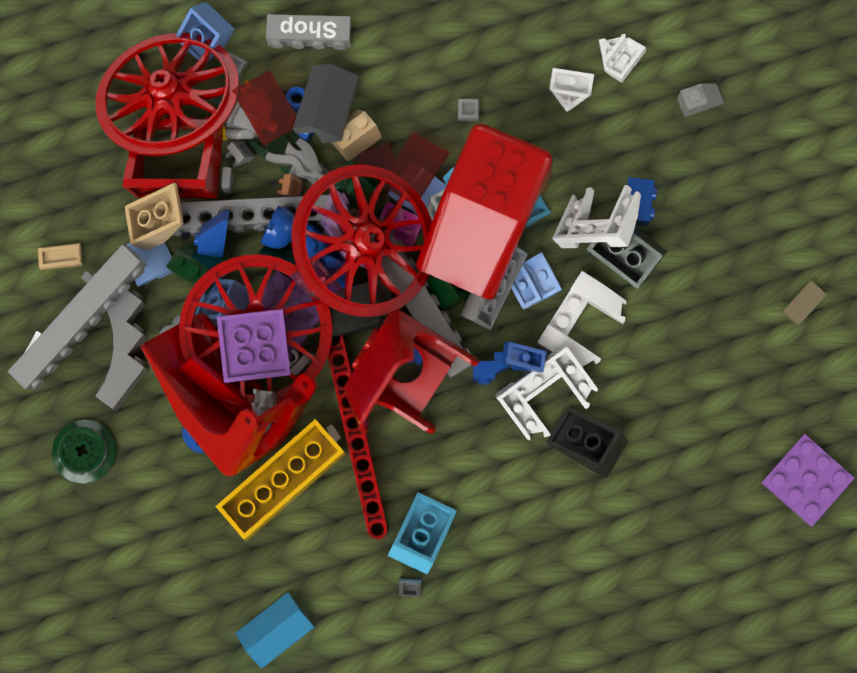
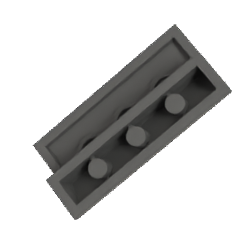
M333 64L312 66L293 126L295 133L316 132L322 143L342 141L360 79L359 76Z

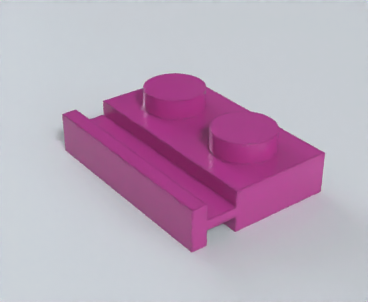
M386 203L379 220L384 219L389 214L394 204ZM400 208L393 222L417 220L419 217ZM421 224L396 228L394 229L396 232L393 233V236L397 241L401 239L403 244L407 246H414L422 226Z

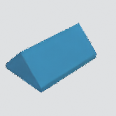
M287 592L235 634L245 651L262 669L311 631L314 626L289 592Z

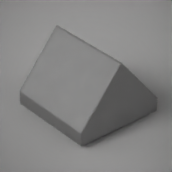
M400 576L399 596L421 597L422 578Z

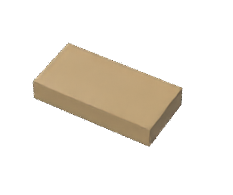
M80 243L38 248L40 270L83 266L82 246Z

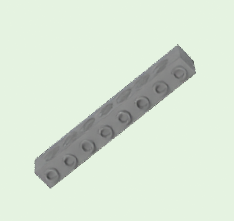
M321 195L314 205L325 209L328 195ZM303 196L180 203L182 217L191 216V219L188 223L183 224L172 236H180L183 232H190L192 235L200 233L201 225L205 223L202 222L203 216L209 214L213 218L225 210H229V213L233 214V218L228 221L227 230H232L235 233L245 232V229H254V231L262 232L266 230L270 219L265 218L267 212H274L278 205L287 208L289 211H296ZM248 212L254 213V217L251 220H245L244 215ZM317 213L316 216L309 217L308 223L318 228H323L320 223L323 215Z

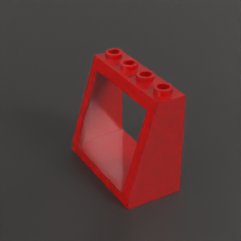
M171 117L159 119L156 130H172ZM205 117L204 119L188 118L200 127L210 117ZM180 122L179 130H192ZM222 125L217 132L205 140L198 179H143L145 155L129 151L123 178V188L136 198H143L176 183L179 199H218L224 126ZM148 126L133 134L132 138L146 141Z

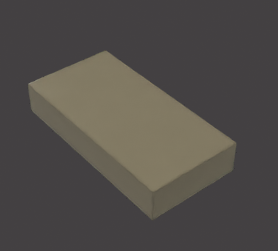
M810 281L782 313L798 327L827 294L814 282Z

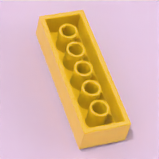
M315 419L215 507L239 535L248 541L345 455V452Z

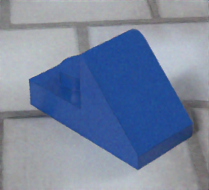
M505 342L501 364L512 366L513 370L543 373L547 351Z

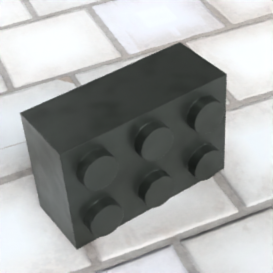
M637 227L634 228L628 247H610L607 242H592L587 248L591 254L637 289L645 282L668 252Z

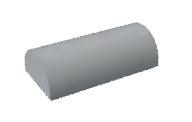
M517 247L496 296L488 300L470 293L460 316L490 330L517 278L527 253Z

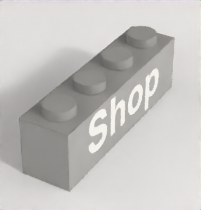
M267 14L266 40L268 46L273 48H283L284 46H292L296 49H302L304 46L315 49L333 47L337 50H343L346 47L351 48V17Z

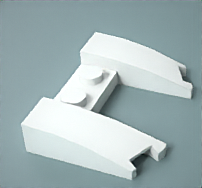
M624 185L610 219L588 220L594 190L591 187L586 189L584 198L580 200L575 195H572L552 239L561 248H578L579 243L607 242L610 247H628L638 217L641 194L636 191L634 195H631L632 189L628 185Z
M581 271L536 345L551 354L565 344L582 368L591 361L598 364L601 358L567 335L587 303L623 324L625 317L621 316L622 304L626 305V300Z
M565 344L547 356L543 373L528 372L516 382H511L495 394L527 440H531L530 434L543 432L544 437L551 435L527 402L562 377L585 409L590 405L585 400L591 389L596 392L598 390Z

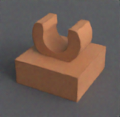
M284 174V178L279 180V183L283 184L282 190H278L277 193L284 197L301 196L303 180L292 174Z

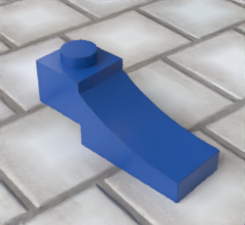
M494 352V361H479L478 366H473V381H478L479 385L491 384V381H495L496 375L512 368V366L501 364L503 352Z

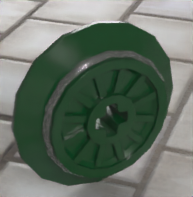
M83 419L71 422L62 428L54 439L52 448L53 463L60 475L71 482L81 484L95 482L105 476L114 464L117 452L115 439L108 428L97 421ZM85 447L88 453L81 456L78 450Z

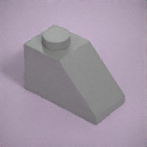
M698 84L681 90L677 97L684 117L724 104L717 84Z

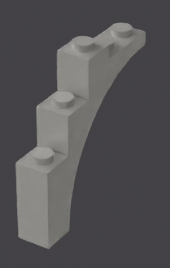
M86 271L81 278L88 283L96 273L94 272L91 275ZM134 290L131 293L127 291L115 300V305L110 310H107L113 330L114 349L110 369L96 397L115 411H118L148 372L143 367L145 365L144 361L136 355L132 359L133 355L140 348V344L147 339L142 334L144 329L133 323L146 306L141 301L143 297Z

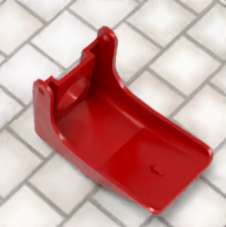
M483 123L474 125L469 132L439 202L416 262L417 269L482 298L493 299L500 288L540 194H544L550 181L553 165L550 152Z
M394 310L387 315L379 330L374 328L366 344L362 347L351 366L354 370L345 385L344 392L358 426L364 435L368 431L369 413L375 404L391 409L422 430L434 434L436 428L420 416L422 410L428 404L457 356L473 366H478L479 360L406 313ZM415 348L422 357V372L416 379L402 382L393 374L400 365L411 362L414 359Z
M199 313L193 316L192 328L218 331L206 314ZM179 324L140 344L179 422L225 476H235L282 445L316 390L314 378L308 373H302L297 377L287 394L277 399L278 404L258 417L250 409H244L236 417L178 370L180 364L185 361L179 339ZM192 332L193 346L197 357L219 341V338ZM219 347L202 359L205 364L218 374L223 371ZM255 379L245 380V394L254 395L253 389L264 391ZM240 381L229 382L241 392ZM271 422H273L272 427H271V428L269 429V431L264 435V433H265V431H266V429H267V427H268V424L271 423Z

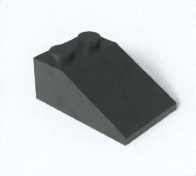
M377 280L376 304L392 299L390 290L380 280ZM369 282L352 286L351 302L369 304ZM344 289L335 293L345 299ZM328 306L332 320V337L373 330L374 328L378 329L388 315L357 317L339 312Z
M567 407L546 443L589 470L607 478L629 441L621 431L573 408Z

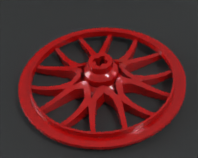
M177 33L149 38L125 51L105 72L96 94V114L105 134L121 148L147 156L179 153L193 148L210 138L231 115L239 94L237 68L225 49L220 45H217L214 49L210 48L212 40L208 39L206 42L201 43L202 36L197 35L196 41L191 39L188 33H183L180 37L176 36ZM184 43L178 54L169 63L162 45ZM191 44L206 49L200 60L192 68L185 72H178ZM158 46L163 59V69L151 74L144 67L138 54ZM210 52L223 65L218 68L202 71L210 57ZM135 57L143 76L118 72L128 61ZM222 73L226 74V86L212 90L191 89L195 84ZM114 78L143 86L140 92L130 95L108 93ZM224 94L217 109L204 101ZM107 99L127 104L109 116ZM183 105H194L213 115L199 127L185 116ZM143 107H147L142 117L125 131H120L113 124L114 121ZM165 113L168 114L172 122L171 140L152 141L159 119ZM180 122L193 130L178 138ZM148 126L146 141L130 137Z
M359 164L341 167L319 178L302 197L292 224L291 239L294 260L301 277L309 289L331 308L357 317H374L388 314L410 302L418 294L429 277V274L418 270L416 273L398 254L400 252L421 250L423 245H394L388 238L391 230L399 227L421 224L425 241L432 220L418 193L398 175L372 165ZM352 177L359 209L357 218L352 217L344 208L334 185L336 182ZM358 177H371L381 180L368 202L365 199ZM386 182L399 190L402 195L383 221H378L374 214L375 204ZM328 188L337 213L314 205L321 194ZM407 198L414 207L419 219L393 222ZM311 210L340 225L343 234L339 237H329L306 230ZM372 234H375L374 242L369 241ZM306 236L329 244V246L309 259ZM335 250L345 252V262L322 282L311 263ZM383 256L394 261L414 278L402 293L386 276L381 265ZM362 264L368 273L369 304L351 302L353 279L358 266ZM346 272L344 299L332 292L327 285ZM377 278L396 295L395 298L376 304Z
M257 254L231 258L206 272L195 283L184 302L179 323V339L185 360L193 354L196 355L192 332L219 338L218 331L192 328L193 316L197 306L220 312L226 316L283 309V314L286 316L297 310L316 306L320 327L300 331H285L287 345L292 346L312 360L305 373L310 374L314 379L318 376L327 360L332 341V320L329 307L309 289L301 277L297 266L288 261L273 256ZM243 268H269L256 295ZM277 270L293 278L288 290L277 306L273 309L265 310L262 299L272 271ZM240 271L250 299L247 310L235 307L225 293L219 278L230 272ZM214 282L228 309L199 302L203 294ZM296 282L307 291L313 302L284 308ZM320 332V341L315 357L290 339ZM217 341L215 344H213L211 347L205 350L198 358L202 360L211 352L218 349L220 347V342ZM290 372V375L288 376L291 377L293 380H296L297 377L292 372ZM272 377L267 378V391L271 392ZM240 381L241 395L244 398L245 396L247 397V401L252 407L255 395L245 394V381ZM293 384L274 392L278 394L277 399L284 397ZM228 401L233 404L241 405L232 401Z

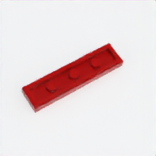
M193 354L180 364L179 371L236 417L244 409L252 410L246 396L244 398L241 392L229 382L224 383V378ZM228 401H232L241 405L233 404Z

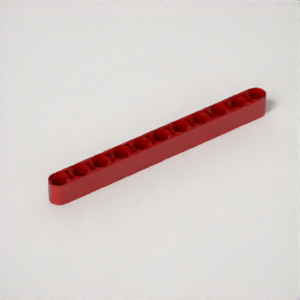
M342 335L338 336L340 337V342L337 345H331L328 361L367 531L372 538L381 540L387 536L389 531L367 433L366 435L362 434L359 426L356 429L348 427L349 421L355 418L351 408L343 406V402L347 397L344 392L345 387L339 386V380L342 377L349 378L352 374L345 338ZM342 356L345 358L342 366L334 365L336 357ZM357 439L364 441V447L361 450L353 448V443ZM362 460L369 462V467L366 471L358 470V463ZM367 481H371L374 484V489L369 493L363 491V484ZM372 502H376L379 505V510L375 514H370L367 510L368 505ZM380 523L383 525L384 531L381 535L376 536L373 534L372 528L375 524Z

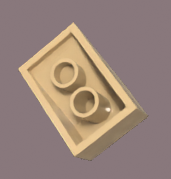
M176 183L125 206L130 244L147 251L164 244L184 224Z

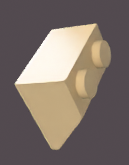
M357 109L348 116L342 141L331 143L349 162L380 140L382 136L377 125L367 113Z

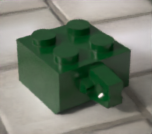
M358 160L349 161L343 167L359 165L361 163ZM352 177L336 182L334 184L336 190L341 194L345 193L349 197L348 202L355 209H358ZM358 177L365 199L368 202L379 182L371 177ZM384 187L379 193L377 200L387 191Z

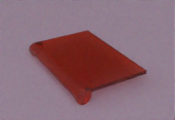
M271 71L232 90L237 95L240 106L263 146L294 130L293 126L296 115Z
M413 132L388 171L398 175L410 184L421 198L450 153L446 149L439 148ZM385 182L383 187L398 196L402 195L399 190Z

